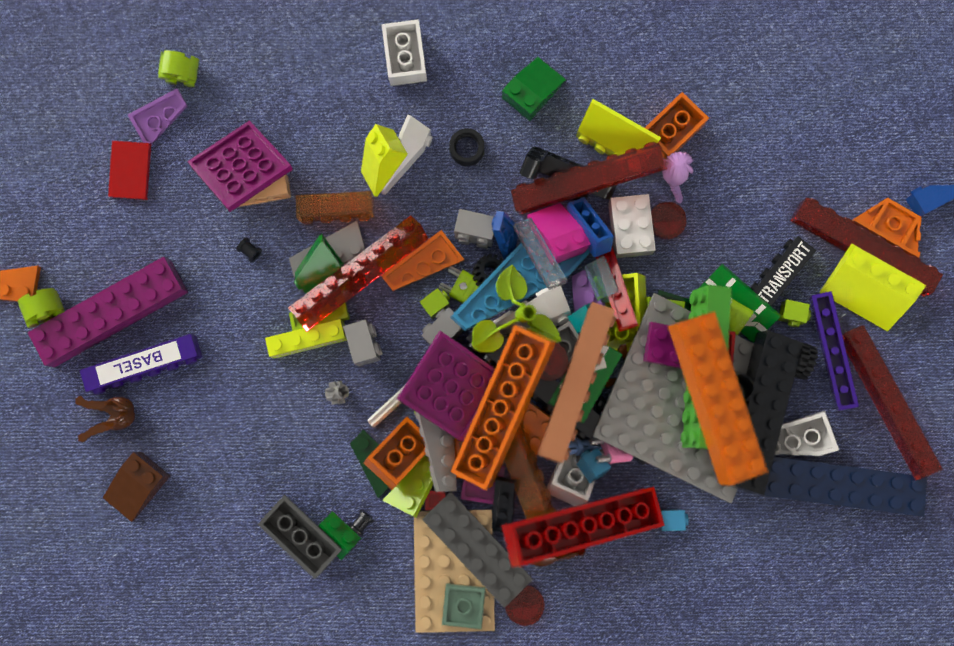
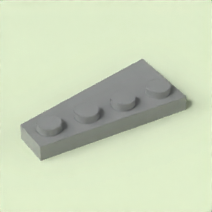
M358 221L326 237V240L344 264L368 257ZM312 246L289 258L294 277L295 271Z
M415 412L416 419L419 420L421 427L419 428L421 437L423 436L426 446L424 448L425 454L430 461L429 469L435 492L457 491L456 475L451 472L455 462L454 437Z

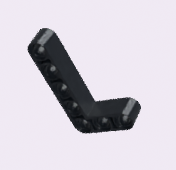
M532 147L529 150L519 172L522 176L529 179H536L539 173H543L608 200L612 198L618 184L615 178L539 147Z

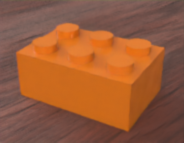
M683 92L645 127V129L661 137L654 153L664 163L667 156L680 150L709 119Z
M406 417L364 462L392 490L425 455L424 448L426 446L423 436L421 437L419 427L409 417Z

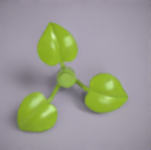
M514 265L507 267L498 277L496 291L500 299L504 301L511 299L513 304L520 306L515 312L516 318L498 328L491 320L478 322L472 333L473 348L483 353L498 350L504 342V337L499 331L516 322H528L530 326L528 329L556 341V343L560 342V334L554 323L547 316L537 314L536 309L532 305H525V303L516 301L524 298L526 295L527 283Z

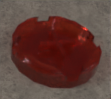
M674 202L659 203L651 211L655 236L670 240L678 237L684 231L687 223L686 214L678 204Z
M555 344L540 378L541 380L554 381L561 378L566 372L569 365L568 355L560 344Z
M527 585L505 608L510 620L516 624L528 626L539 621L545 605L539 590Z

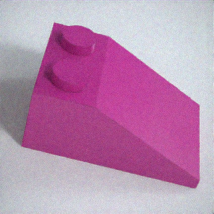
M561 203L526 216L551 266L585 253L591 244L581 225Z

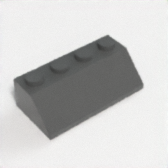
M283 495L257 524L314 579L323 573L342 550L333 539L286 495Z

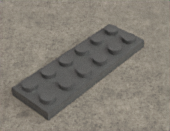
M452 492L447 494L422 519L504 608L533 580L522 566L511 567L507 550Z

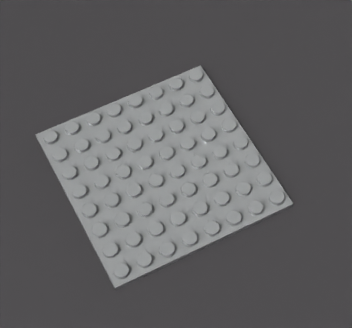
M654 293L592 436L732 504L737 489L727 485H719L709 451L682 447L681 433L684 428L682 414L685 411L683 396L686 391V382L682 369L643 361L649 323L656 322L673 325L688 320L691 312ZM735 335L733 360L735 375L746 374L754 346L753 343Z

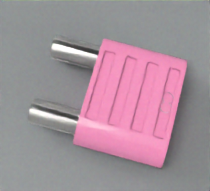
M597 438L589 440L591 445L601 444L604 455L596 457L597 463L608 462L609 464L632 461V455Z

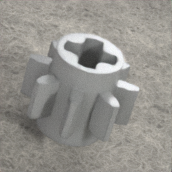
M342 381L328 383L329 388L325 389L326 399L331 401L332 405L346 403L345 398L349 397L348 387Z

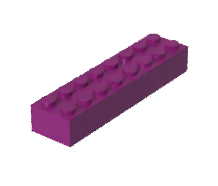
M163 256L27 333L44 366L55 368L189 292L172 261Z

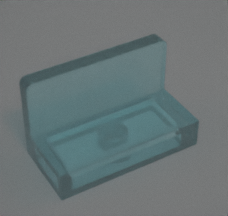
M601 257L585 265L584 268L597 301L607 303L609 302L608 297L617 293L619 289L607 259Z

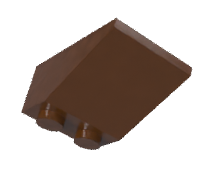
M133 452L120 467L103 499L133 522L168 480L170 475L144 453Z

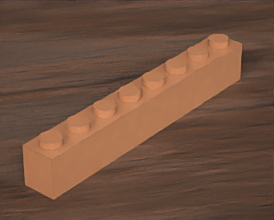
M595 302L589 305L537 456L559 464L563 463L564 460H568L571 451L568 448L570 440L574 441L577 430L574 428L577 421L580 422L583 417L584 411L581 410L583 402L587 403L590 391H588L590 383L593 384L597 375L594 372L596 364L600 365L603 354L601 350L603 346L606 347L610 337L607 334L608 329L613 327L616 317L613 316L614 309Z

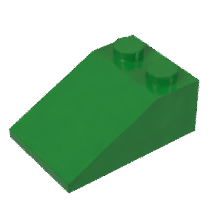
M537 57L502 90V99L531 121L563 85L566 79Z

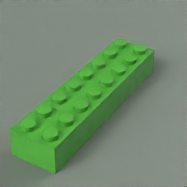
M706 285L693 290L690 295L691 312L688 319L715 311L728 350L731 287ZM686 384V391L683 396L685 411L682 414V421L684 423L683 432L681 433L682 447L708 450Z

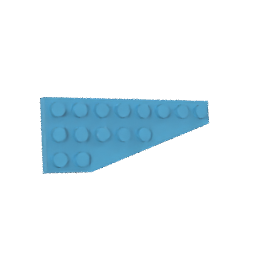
M532 231L453 313L451 319L464 331H467L478 322L488 320L514 306L515 304L511 302V299L507 301L500 299L496 291L498 277L510 265H514L527 283L526 295L524 298L516 300L522 302L537 292L568 278L590 254V251L587 249L581 255L551 266L534 231Z

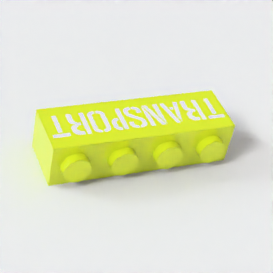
M339 319L267 337L265 340L269 357L275 359L347 341L343 328L345 326L344 322Z

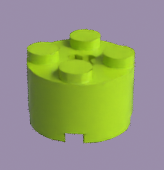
M166 50L161 52L158 78L166 80L165 82L177 85L178 81L183 82L185 86L195 87L199 59L192 55L189 59L185 56V53Z
M54 288L40 289L36 291V295L30 297L28 293L18 300L27 328L36 327L65 312L60 296Z

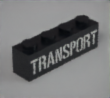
M799 236L793 240L788 239L783 245L784 251L781 254L777 253L771 260L773 263L769 269L766 267L761 272L759 282H754L750 286L770 306L775 303L816 252L812 246Z

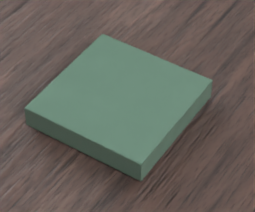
M446 583L442 625L482 629L486 588Z

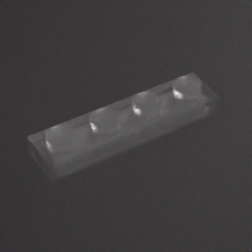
M532 218L515 223L513 229L548 290L566 284L567 278Z

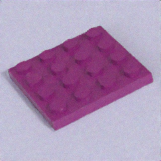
M250 120L187 161L189 166L229 212H232L293 170L289 162Z
M439 331L397 397V400L457 440L463 442L495 368L442 331Z

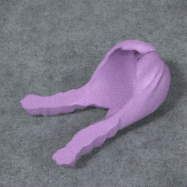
M675 152L667 156L662 171L664 180H666L671 191H673L676 202L680 204L683 198L679 185H682L687 180L689 172L693 174V168L689 164L694 160L687 152Z

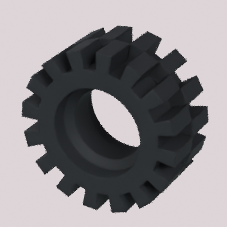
M488 254L487 257L484 255L479 259L472 271V275H475L473 281H478L476 283L477 286L488 278L484 269L490 267L495 270L502 263L503 258L498 260V255L492 257V254Z
M803 343L795 373L796 378L808 379L811 371L813 372V367L817 363L815 360L818 358V351L815 346Z

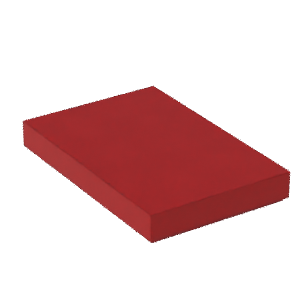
M112 140L108 197L148 199L150 143Z

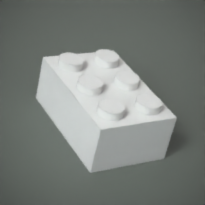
M419 19L382 24L390 85L396 86L427 81Z
M649 194L610 198L608 207L611 233L614 235L613 249L616 258L652 255L656 249Z

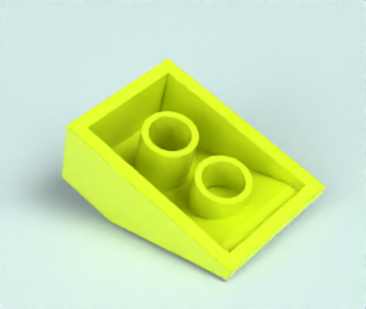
M375 124L365 139L361 173L376 197H378L408 155L395 131Z

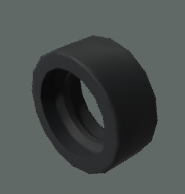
M463 128L455 132L449 142L451 157L457 164L462 166L477 164L482 159L485 150V142L482 135L471 128ZM464 137H471L478 144L477 153L470 158L460 156L456 150L457 142Z

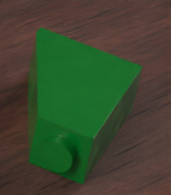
M323 234L319 235L295 271L294 283L305 294H308L344 271V262Z

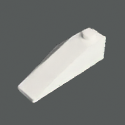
M407 115L398 136L408 155L381 191L384 195L388 193L422 155L426 146L429 147L433 137L431 136L430 129L410 115Z
M560 283L537 292V297L530 302L526 300L522 302L525 305H532L536 309L537 314L547 316L555 326L564 325L570 321L568 316L571 315V310ZM508 311L493 322L498 328L515 319L516 311ZM516 322L499 332L501 334L511 333L514 325H522L526 328L530 326L528 322Z
M824 410L783 423L775 455L820 456L838 451L839 448L826 411Z

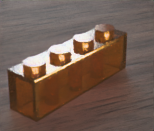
M372 191L296 195V218L302 224H312L313 221L331 223L332 220L349 222L351 219L368 221L370 218H374V196Z

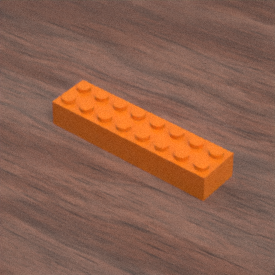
M715 311L669 325L670 335L719 485L731 486L767 473V468Z
M514 325L451 469L452 473L484 490L493 487L556 341L522 325Z

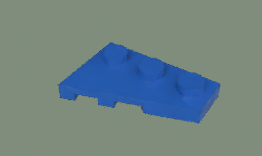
M497 211L496 216L492 219V230L502 257L505 260L515 250L521 228L505 212Z

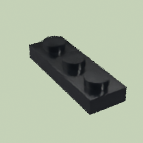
M497 476L495 479L492 516L493 531L503 533L502 525L513 522L517 481L515 479Z

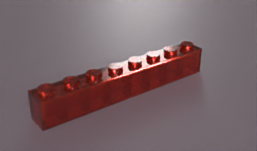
M651 142L638 150L632 148L619 156L617 154L606 157L607 160L600 162L599 160L591 161L585 167H572L569 169V172H557L547 179L538 178L534 180V183L528 185L526 183L519 184L515 189L511 190L515 210L522 215L667 170L662 147L659 143Z
M806 197L802 200L790 220L844 252L848 250L852 243L926 285L920 294L923 297L934 293L943 276L936 267L924 264L916 256L908 255L901 247L892 246L887 243L885 238L871 234L867 228L853 224L851 219L839 216L831 208L823 207L816 199Z
M410 215L289 306L288 309L307 332L427 241L428 237L422 225Z
M864 325L845 332L842 336L846 352L915 480L943 470Z

